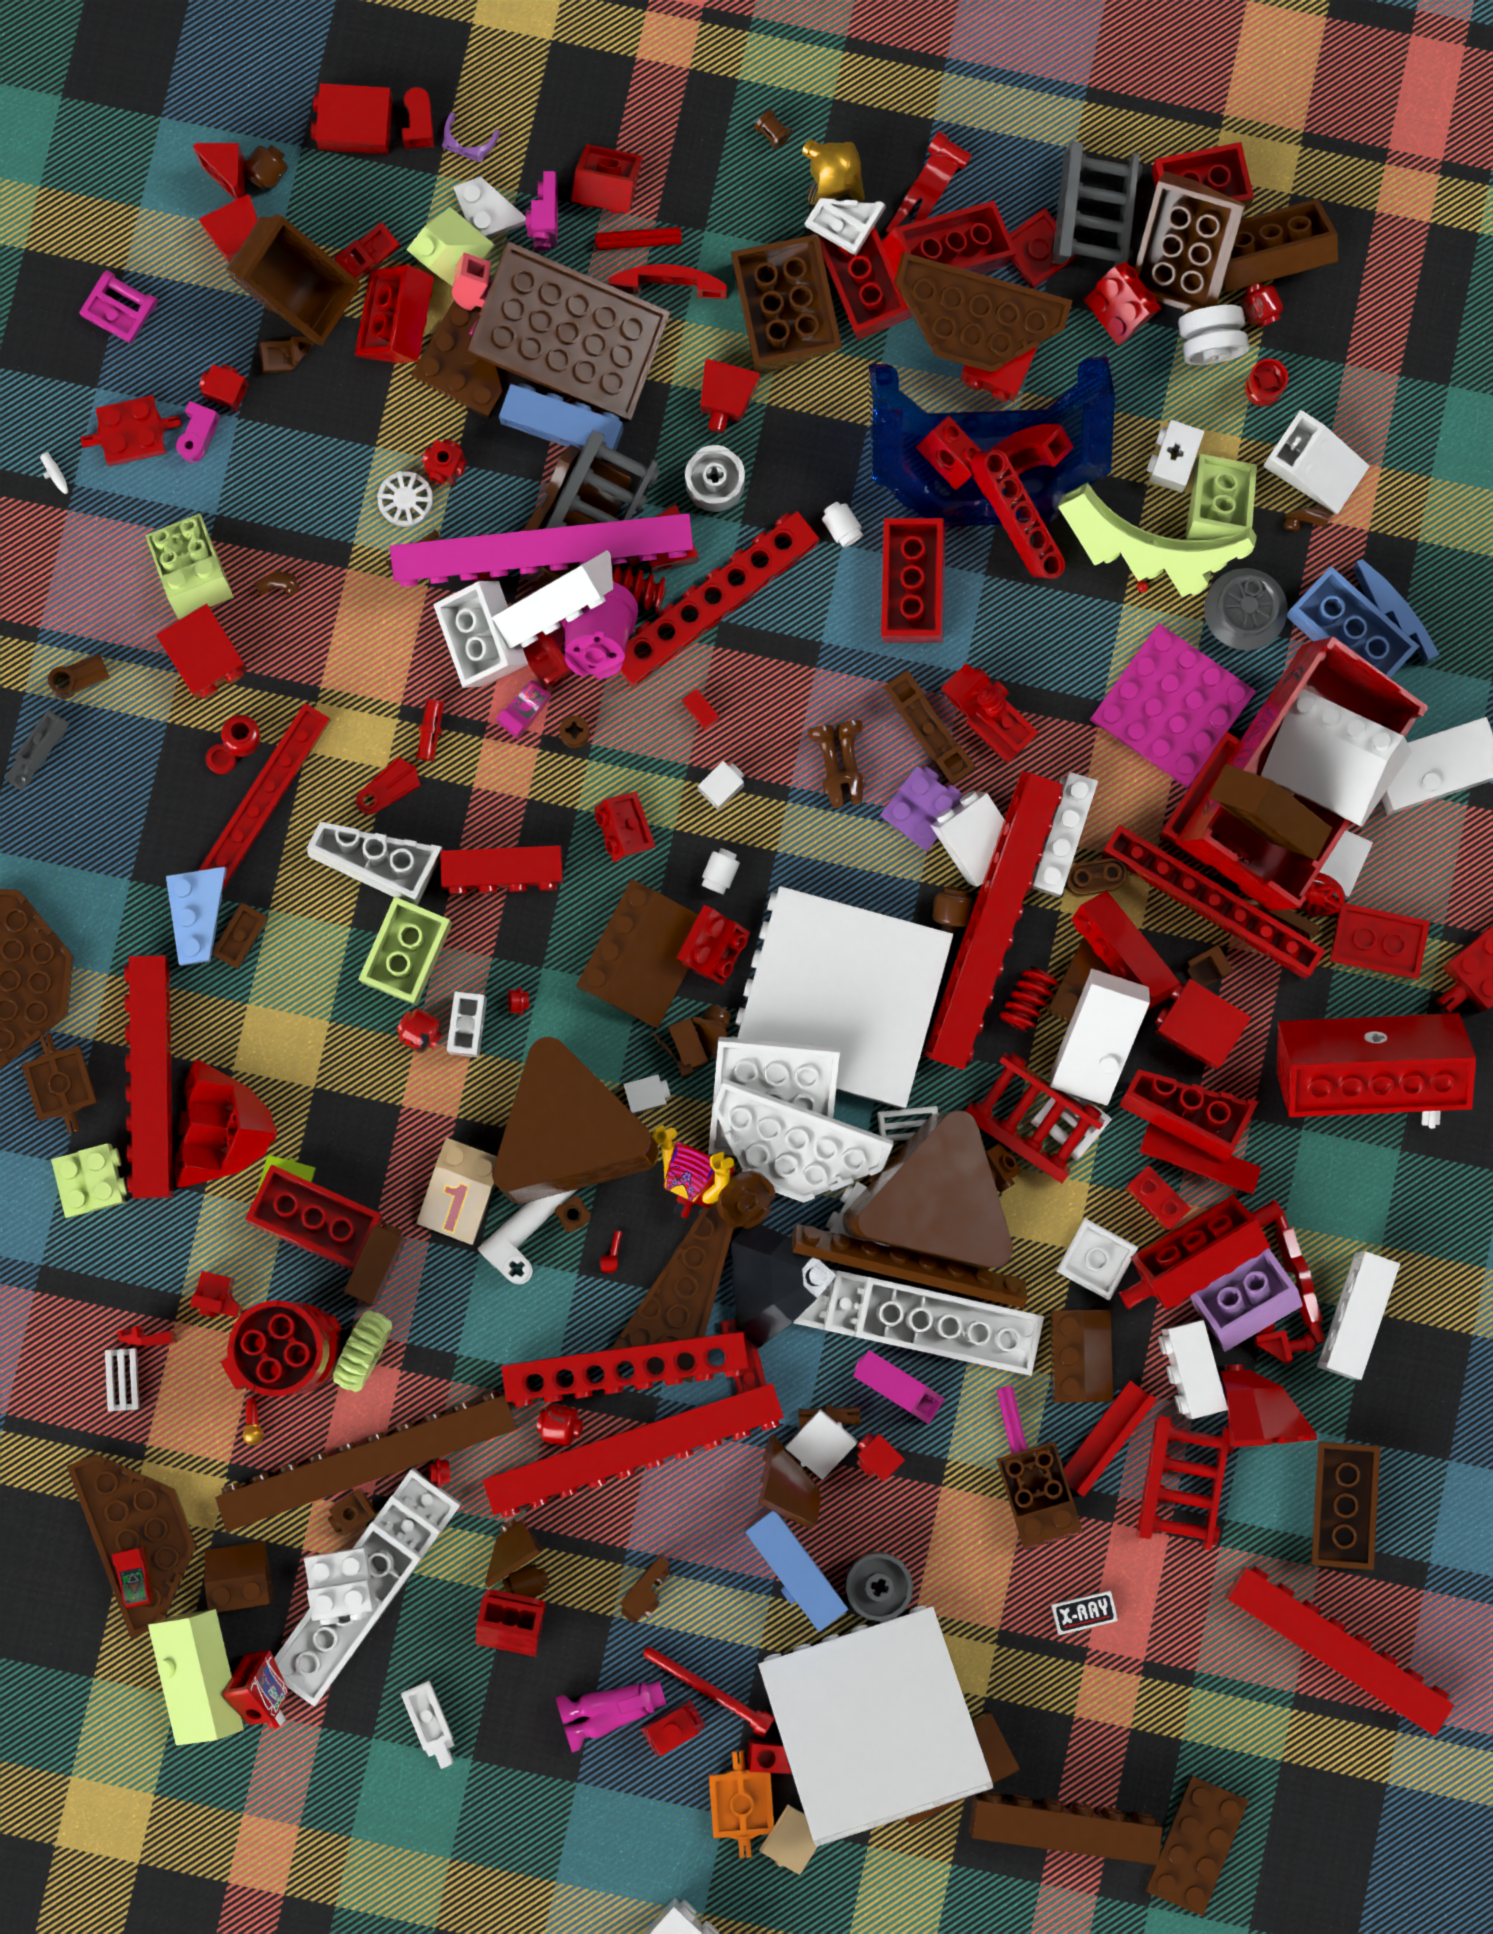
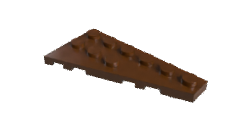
M717 1202L710 1208L704 1207L611 1349L705 1336L734 1229L719 1216ZM684 1352L679 1355L678 1363L683 1369H691L695 1364V1359L692 1354ZM652 1357L648 1362V1367L651 1372L659 1374L663 1372L665 1364L661 1358ZM629 1361L620 1362V1364L634 1367ZM694 1376L684 1377L683 1381L692 1383Z

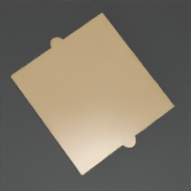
M788 1804L759 1849L761 1853L775 1860L779 1867L785 1866L798 1875L801 1874L817 1849L805 1814Z

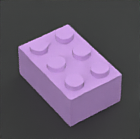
M1269 1248L1258 1257L1238 1266L1232 1273L1210 1283L1206 1289L1197 1291L1190 1296L1195 1310L1204 1320V1323L1224 1352L1303 1306L1298 1289Z

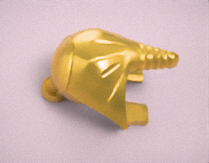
M809 139L802 150V155L811 159L810 172L815 179L807 191L809 203L816 205L820 198L836 199L846 194L854 200L864 201L861 162L854 143H826L822 145Z

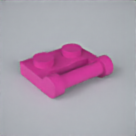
M106 270L98 280L79 314L132 345L147 318L155 310L158 299L150 294L148 296L119 281L115 278V274ZM110 288L140 305L139 310L136 312L105 294L106 291Z

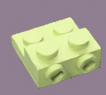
M107 1143L51 1159L65 1218L126 1203L125 1196L129 1194L127 1183L124 1177L120 1178L117 1166H121L118 1149H113L111 1144Z

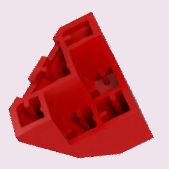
M194 1060L184 1086L188 1106L187 1112L181 1111L178 1135L183 1136V1141L178 1152L175 1153L173 1165L177 1187L182 1188L239 1173L264 1156L270 1143H274L277 1136V1126L273 1124L271 1111L249 1087L200 1060Z
M1243 1364L1224 1365L1225 1371H1218L1228 1408L1230 1446L1273 1445V1443L1284 1444L1317 1440L1316 1432L1282 1386L1251 1370H1243Z

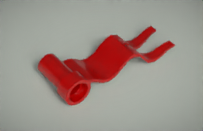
M938 131L927 150L931 154L930 158L885 231L890 234L904 220L920 198L922 203L914 222L927 219L957 168L959 167L964 170L972 154L949 141L947 135Z

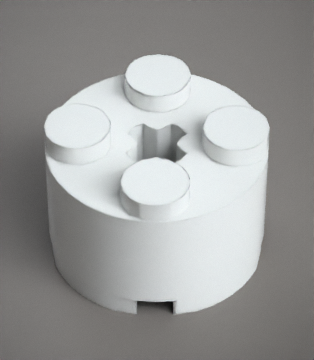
M710 445L698 450L689 460L685 469L686 490L690 499L696 507L712 512L723 511L737 504L742 496L745 484L744 466L739 457L731 452L730 449L720 445ZM713 474H717V477L719 479L718 483L712 482L711 478Z

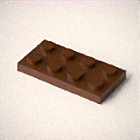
M1190 1775L1160 1850L1158 1865H1154L1145 1891L1203 1916L1249 1800Z

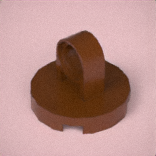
M753 1170L741 1173L733 1172L728 1184L721 1190L718 1196L717 1209L719 1216L732 1228L743 1226L745 1229L761 1223L771 1211L769 1207L771 1198L775 1199L776 1193L773 1184L760 1172Z

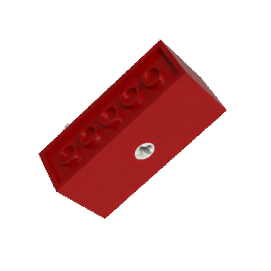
M1460 1013L1278 1021L1276 1073L1289 1117L1422 1112V1125L1435 1128V1125H1440V1111L1472 1110L1476 1056Z

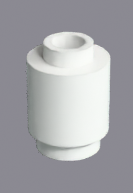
M835 502L823 511L825 513V516L822 518L823 523L836 543H841L843 548L852 545L863 536L860 531L861 525L846 503L840 505L839 502Z
M720 848L719 853L713 851L702 875V878H704L702 886L724 895L726 888H730L740 865V862L735 860L737 855Z

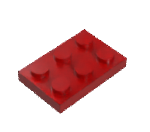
M1343 903L1342 908L1338 912L1329 962L1417 981L1420 977L1430 921Z

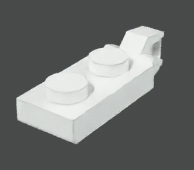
M425 1682L402 1692L401 1696L423 1750H426L429 1757L434 1754L436 1755L441 1769L452 1765L454 1761L449 1748L455 1746L452 1740L453 1736L431 1682Z

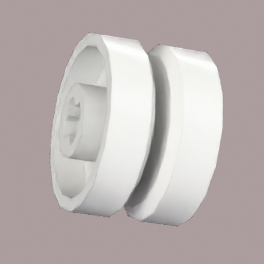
M1211 306L1192 311L1179 318L1180 335L1188 340L1183 345L1184 359L1188 364L1208 365L1225 362L1246 354L1250 349L1247 334L1240 330L1245 324L1243 308L1240 306Z

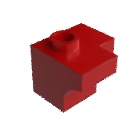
M201 1271L196 1291L192 1296L191 1307L199 1308L200 1315L217 1318L218 1313L240 1317L243 1310V1305L237 1303L232 1294L235 1278Z

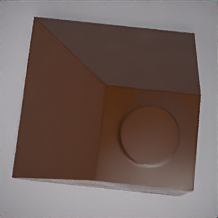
M513 1519L499 1528L502 1534L496 1538L485 1581L488 1588L543 1551L524 1520L517 1523Z

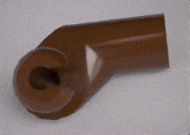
M1310 507L1294 510L1286 514L1284 528L1289 532H1296L1300 530V523L1306 522L1325 527L1329 521V514Z
M274 571L254 582L261 596L274 588L284 589L287 595H293L300 589V585L296 582L297 578L293 574L281 571Z

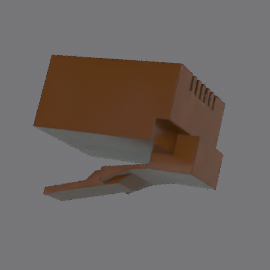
M691 1018L668 1027L681 1061H677L668 1045L662 1043L653 1030L650 1031L665 1052L673 1057L682 1078L693 1074V1070L708 1064Z

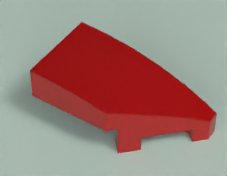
M135 1326L130 1329L117 1331L119 1341L128 1344L156 1346L177 1343L175 1331H167L145 1336L143 1326Z

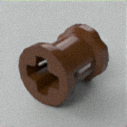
M772 109L764 113L754 125V129L757 132L761 131L771 141L773 149L782 146L793 132L790 127H785L775 117V112Z

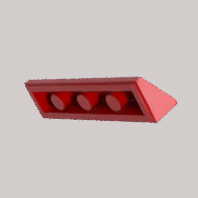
M1150 1124L1147 1126L1138 1150L1140 1154L1248 1195L1254 1194L1261 1171L1260 1166L1234 1156H1230L1225 1163L1169 1132Z

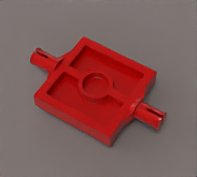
M151 395L95 408L98 419L97 433L80 436L83 448L101 445L107 465L113 466L166 454L164 445L165 430L182 427L179 414L161 418L157 411L155 398Z

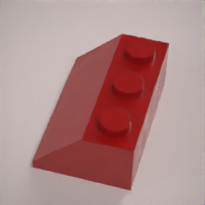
M409 265L370 270L354 355L398 364L418 362L422 351V339L427 323V312L432 296L434 276Z

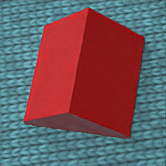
M195 143L192 146L201 167L234 200L246 195V171L244 169L246 160L239 143Z

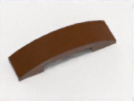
M908 670L883 687L911 733L951 785L976 768L960 744L956 743L924 697V692Z

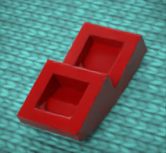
M380 222L360 241L355 239L334 259L357 280L389 258L402 245L387 226Z

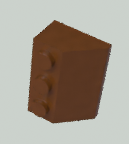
M1111 1310L1050 1311L1052 1402L1113 1401Z

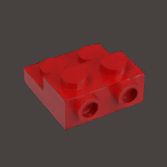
M1127 262L1114 266L1096 283L1097 287L1083 299L1118 346L1124 344L1161 309L1156 302L1154 294L1144 286L1138 278L1136 270L1129 266Z

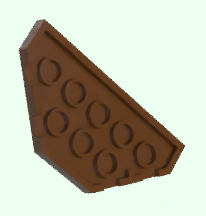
M905 252L901 254L894 280L935 357L988 372L998 370L1007 362L1023 355L1038 346L1039 343L1063 331L1072 304V300Z
M0 889V1070L4 1069L39 1040V1036L45 1035L68 1016L74 955L22 892L10 889Z
M96 1454L70 1464L67 1468L129 1635L133 1638L148 1632V1624L165 1619L197 1544L175 1488ZM144 1546L151 1581L152 1602L126 1608L121 1595L116 1566L113 1564L111 1554Z

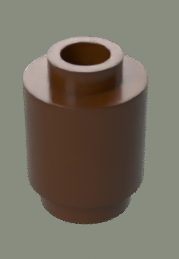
M537 1564L514 1571L509 1574V1577L502 1579L506 1592L532 1598L546 1593L545 1586L550 1585L544 1567L538 1569Z

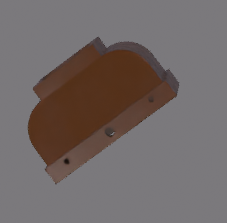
M274 214L272 218L259 217L226 268V271L230 274L229 278L265 308L278 314L319 345L324 344L362 285L287 219L277 214Z

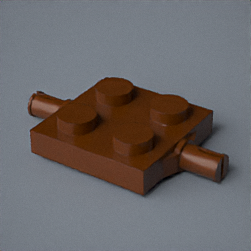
M47 1033L45 1036H39L44 1054H41L35 1060L22 1063L21 1065L38 1121L42 1122L55 1117H64L68 1134L81 1131L75 1114L83 1108L98 1104V1100L82 1047L76 1046L66 1050H57L54 1046L52 1034Z

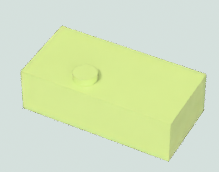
M216 1609L175 1615L148 1624L176 1745L219 1740L244 1730L241 1716L222 1694L232 1676Z

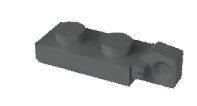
M50 710L47 711L13 757L16 759V763L4 779L22 791L32 781V776L38 767L45 763L49 752L56 742L63 738L69 723Z

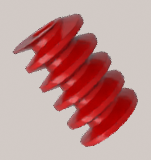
M615 564L612 568L613 582L628 589L635 597L638 607L644 601V610L650 611L655 605V612L658 614L667 589L665 577H662L656 584L654 583L653 573L644 580L643 570L640 569L635 576H632V566H628L624 572H621L620 564Z
M1030 965L1029 967L1033 971L1024 970L1022 972V976L1027 981H1018L1016 984L1021 992L1012 991L1010 995L1015 1002H1006L1005 1004L1006 1009L1010 1013L1001 1012L999 1015L1000 1019L1028 1033L1025 1030L1026 1027L1036 1028L1037 1026L1031 1020V1017H1042L1037 1006L1047 1007L1048 1005L1042 998L1043 995L1053 996V992L1048 986L1059 985V982L1051 975Z

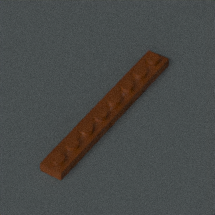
M796 1224L792 1232V1248L794 1253L1024 1308L1028 1300L1026 1281L1016 1276H1007L991 1272L987 1269H978L962 1265L958 1262L941 1260L930 1255H921L897 1247L892 1248L869 1240L864 1241L840 1233L835 1234L819 1230L812 1226Z

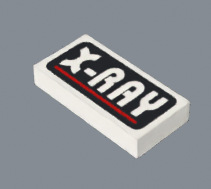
M1110 1590L1051 1604L1058 1635L1118 1621Z

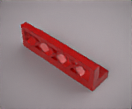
M1129 1380L1063 1467L1069 1487L1082 1497L1087 1494L1155 1404L1157 1399L1154 1396L1147 1394Z

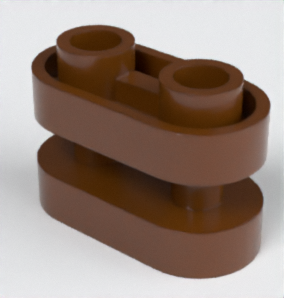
M1115 858L1078 863L1070 869L1065 888L1069 894L1075 897L1097 895L1106 890L1114 892L1125 882L1127 869L1122 861Z

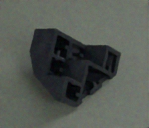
M761 1224L748 1229L743 1227L730 1242V1254L733 1257L734 1272L732 1273L733 1297H735L736 1302L735 1328L738 1331L745 1330V1338L757 1349L762 1347L793 1323L822 1294L836 1275L818 1258L794 1253L792 1239Z

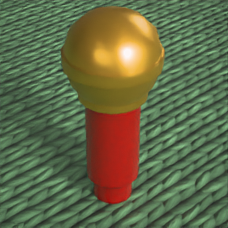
M248 1398L245 1405L247 1426H245L243 1438L247 1444L257 1445L262 1442L264 1432L259 1425L255 1398Z

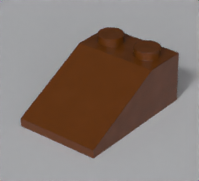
M1083 937L1046 1010L1047 1013L1069 1024L1091 969L1112 975L1111 970L1094 953L1092 946L1085 937Z

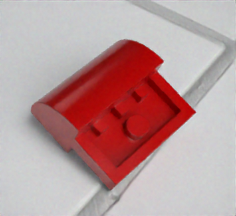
M704 905L677 959L694 972L720 985H724L727 977L733 971V966L740 952L746 946L750 932L738 923L727 919L715 909Z

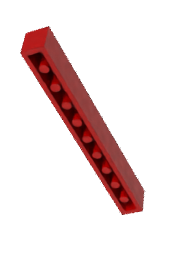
M1021 771L923 1056L965 1070L966 1064L971 1062L974 1054L973 1044L975 1038L983 1029L984 1020L982 1018L986 1007H989L992 1003L994 996L992 989L996 979L1002 974L1004 967L1002 960L1005 952L1012 945L1014 938L1012 932L1015 923L1020 920L1023 914L1022 903L1025 894L1029 893L1032 888V874L1035 865H1038L1042 859V845L1045 837L1052 830L1053 820L1051 819L1055 808H1058L1062 801L1063 792L1061 790L1064 784L1030 772Z
M772 1382L485 1478L482 1481L493 1515L501 1513L502 1518L520 1513L519 1506L530 1503L531 1508H535L549 1503L547 1498L549 1496L559 1493L560 1499L577 1494L576 1487L588 1484L589 1489L606 1484V1477L617 1474L618 1479H622L636 1474L634 1470L636 1467L646 1464L647 1470L663 1465V1458L675 1455L676 1460L693 1455V1448L704 1445L705 1450L722 1445L721 1439L733 1436L735 1441L750 1436V1429L761 1426L762 1430L765 1431L780 1426L779 1419L784 1418Z

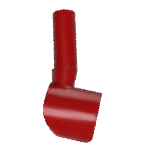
M615 1231L610 1256H601L602 1273H613L617 1270L618 1248L622 1237V1232Z

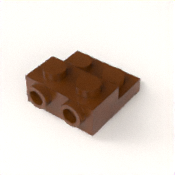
M662 1553L620 1602V1605L623 1606L621 1613L634 1624L642 1615L648 1618L659 1606L660 1602L657 1598L660 1592L652 1585L655 1583L659 1587L671 1571L667 1568L670 1565V1560Z

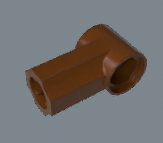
M97 654L67 667L60 666L52 669L48 675V684L55 696L61 699H69L78 691L106 681L110 677L101 655ZM62 677L70 678V684L66 688L60 689L56 687L58 679Z

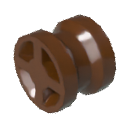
M569 716L560 725L561 740L566 746L577 749L586 745L590 737V731L585 719L580 716Z

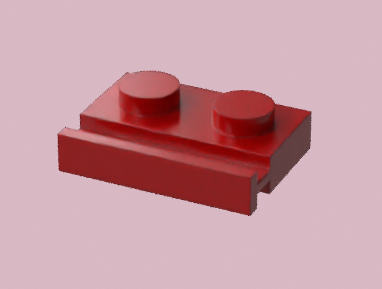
M1007 700L1006 708L1000 715L990 717L981 707L966 721V724L1007 764L1039 733Z

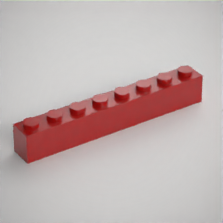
M165 955L129 956V964L124 966L125 982H129V994H125L124 1000L125 1011L130 1012V1024L125 1025L126 1042H130V1054H126L125 1065L126 1071L131 1072V1084L126 1085V1100L131 1102V1114H127L126 1127L127 1132L132 1134V1144L127 1145V1160L132 1162V1174H128L127 1188L128 1192H132V1198L136 1199L174 1198L170 958Z
M1253 1566L1251 1570L1247 1567H1242L1224 1597L1416 1725L1436 1736L1455 1706L1447 1700L1450 1694L1436 1685L1432 1689L1421 1683L1424 1679L1423 1676L1409 1667L1404 1672L1395 1666L1398 1662L1397 1659L1385 1651H1382L1380 1655L1370 1649L1373 1643L1361 1635L1356 1634L1354 1638L1344 1632L1347 1626L1332 1616L1327 1621L1318 1615L1321 1609L1305 1599L1303 1604L1292 1598L1295 1594L1293 1590L1280 1582L1277 1587L1267 1581L1269 1575L1258 1567Z

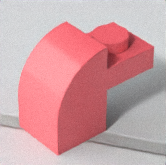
M465 252L456 264L452 295L459 306L471 312L475 305L481 308L483 306L492 279L489 278L491 262Z

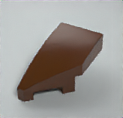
M307 336L292 337L290 341L260 342L259 351L262 374L293 371L315 343Z

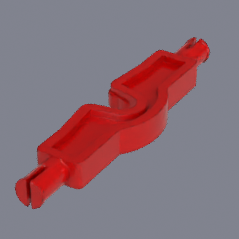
M1284 1213V1216L1274 1220L1277 1228L1275 1236L1285 1270L1293 1273L1296 1278L1295 1286L1298 1289L1303 1305L1299 1308L1304 1326L1309 1327L1315 1342L1319 1343L1326 1339L1320 1324L1323 1319L1314 1294L1311 1273L1301 1254L1293 1227L1289 1228Z

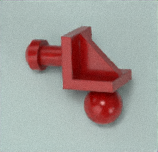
M1275 1323L1256 1333L1259 1336H1256L1253 1341L1254 1348H1261L1283 1362L1284 1366L1290 1365L1293 1361L1292 1353L1303 1350L1309 1353L1313 1352L1316 1348L1314 1336L1311 1334H1305L1301 1339L1288 1341L1286 1330L1272 1333Z

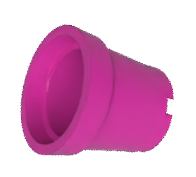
M613 582V590L603 595L606 599L605 602L591 610L588 605L581 608L584 614L570 622H567L565 618L561 620L565 629L566 664L573 672L585 677L586 674L595 675V679L608 678L616 674L623 665L628 638L635 628L638 616V604L632 593L616 582Z

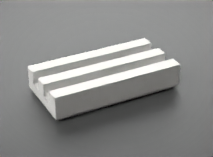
M934 1106L877 1112L879 1134L893 1141L910 1140L916 1132L886 1135L885 1130L920 1127L926 1120L885 1124L884 1118L930 1113L933 1115L938 1113V1108Z
M137 1348L105 1350L108 1411L140 1409ZM124 1355L130 1356L132 1404H127ZM113 1356H117L120 1402L118 1405L115 1402Z

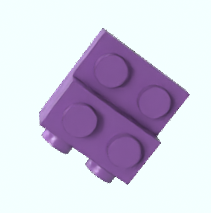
M917 766L880 814V817L924 851L928 852L938 839L930 825L937 821L936 816L948 808L954 809L961 803L960 798L963 794L950 784L945 788L937 782L939 776L930 768L925 766L922 770Z

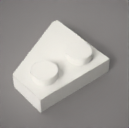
M482 177L453 187L465 219L485 237L491 238L526 225L525 216Z

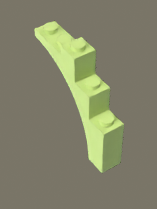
M1088 482L1063 495L1058 506L1094 565L1103 561L1104 563H1109L1115 560L1121 553L1138 582L1146 577L1153 579L1165 569L1182 597L1190 593L1196 595L1205 590L1209 583L1210 570L1212 572L1219 571L1233 558L1242 559L1248 556L1253 551L1257 538L1251 527L1232 535L1209 540H1180L1159 536L1144 531L1119 517L1102 502Z

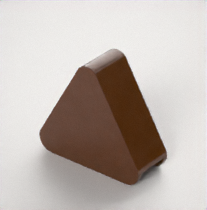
M543 1037L535 1041L528 1052L492 1172L493 1181L511 1202L524 1204L640 1173L652 1168L658 1160L659 1148L647 1127L561 1041L553 1037Z
M965 1111L941 1112L930 1116L843 1215L844 1230L852 1238L869 1240L877 1244L893 1248L897 1247L922 1255H930L934 1258L958 1262L971 1267L998 1268L1005 1265L1013 1253L1012 1240L977 1122L973 1116Z

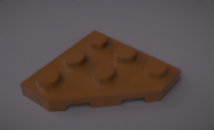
M454 300L411 375L414 379L489 419L503 396L495 365L465 353L471 338L469 332L478 319L480 312L474 309L469 312L459 306Z

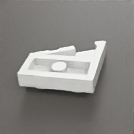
M820 198L806 220L805 226L856 256L886 207L884 203L877 201L875 203H858V200L836 201L835 199Z

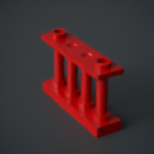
M1004 1052L999 1062L1006 1066L984 1100L977 1104L971 1101L965 1112L973 1116L980 1129L1063 1184L1071 1170L1067 1167V1159L1091 1125L1099 1130L1101 1129L1105 1121L1101 1118L1102 1113L1090 1104L1083 1106L1064 1092L1051 1088L1048 1081L1025 1066L1027 1062L1014 1053H1011L1009 1056ZM1015 1074H1018L1030 1082L1031 1085L1007 1120L1003 1119L1000 1121L992 1116L993 1111L991 1109ZM1040 1091H1043L1055 1099L1056 1102L1032 1137L1028 1136L1026 1139L1017 1133L1018 1128L1016 1126ZM1068 1108L1080 1116L1081 1119L1057 1154L1053 1153L1051 1156L1042 1150L1043 1145L1041 1143L1064 1110Z
M1156 1415L1136 1531L1137 1537L1151 1539L1152 1533L1157 1534L1158 1531L1203 1539L1202 1548L1206 1550H1212L1213 1544L1217 1545L1220 1526H1216L1227 1454H1232L1234 1447L1230 1446L1229 1428L1221 1427L1220 1436L1175 1428V1425L1171 1424V1418ZM1175 1440L1218 1448L1215 1466L1172 1459L1170 1455L1166 1454L1167 1442L1172 1443ZM1169 1470L1213 1478L1210 1497L1165 1489V1485H1161L1162 1472L1167 1473ZM1168 1501L1207 1508L1205 1527L1160 1519L1159 1515H1155L1157 1503Z

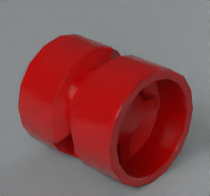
M1272 358L1257 362L1250 371L1244 385L1248 400L1261 407L1276 403L1289 380L1288 371L1280 361Z

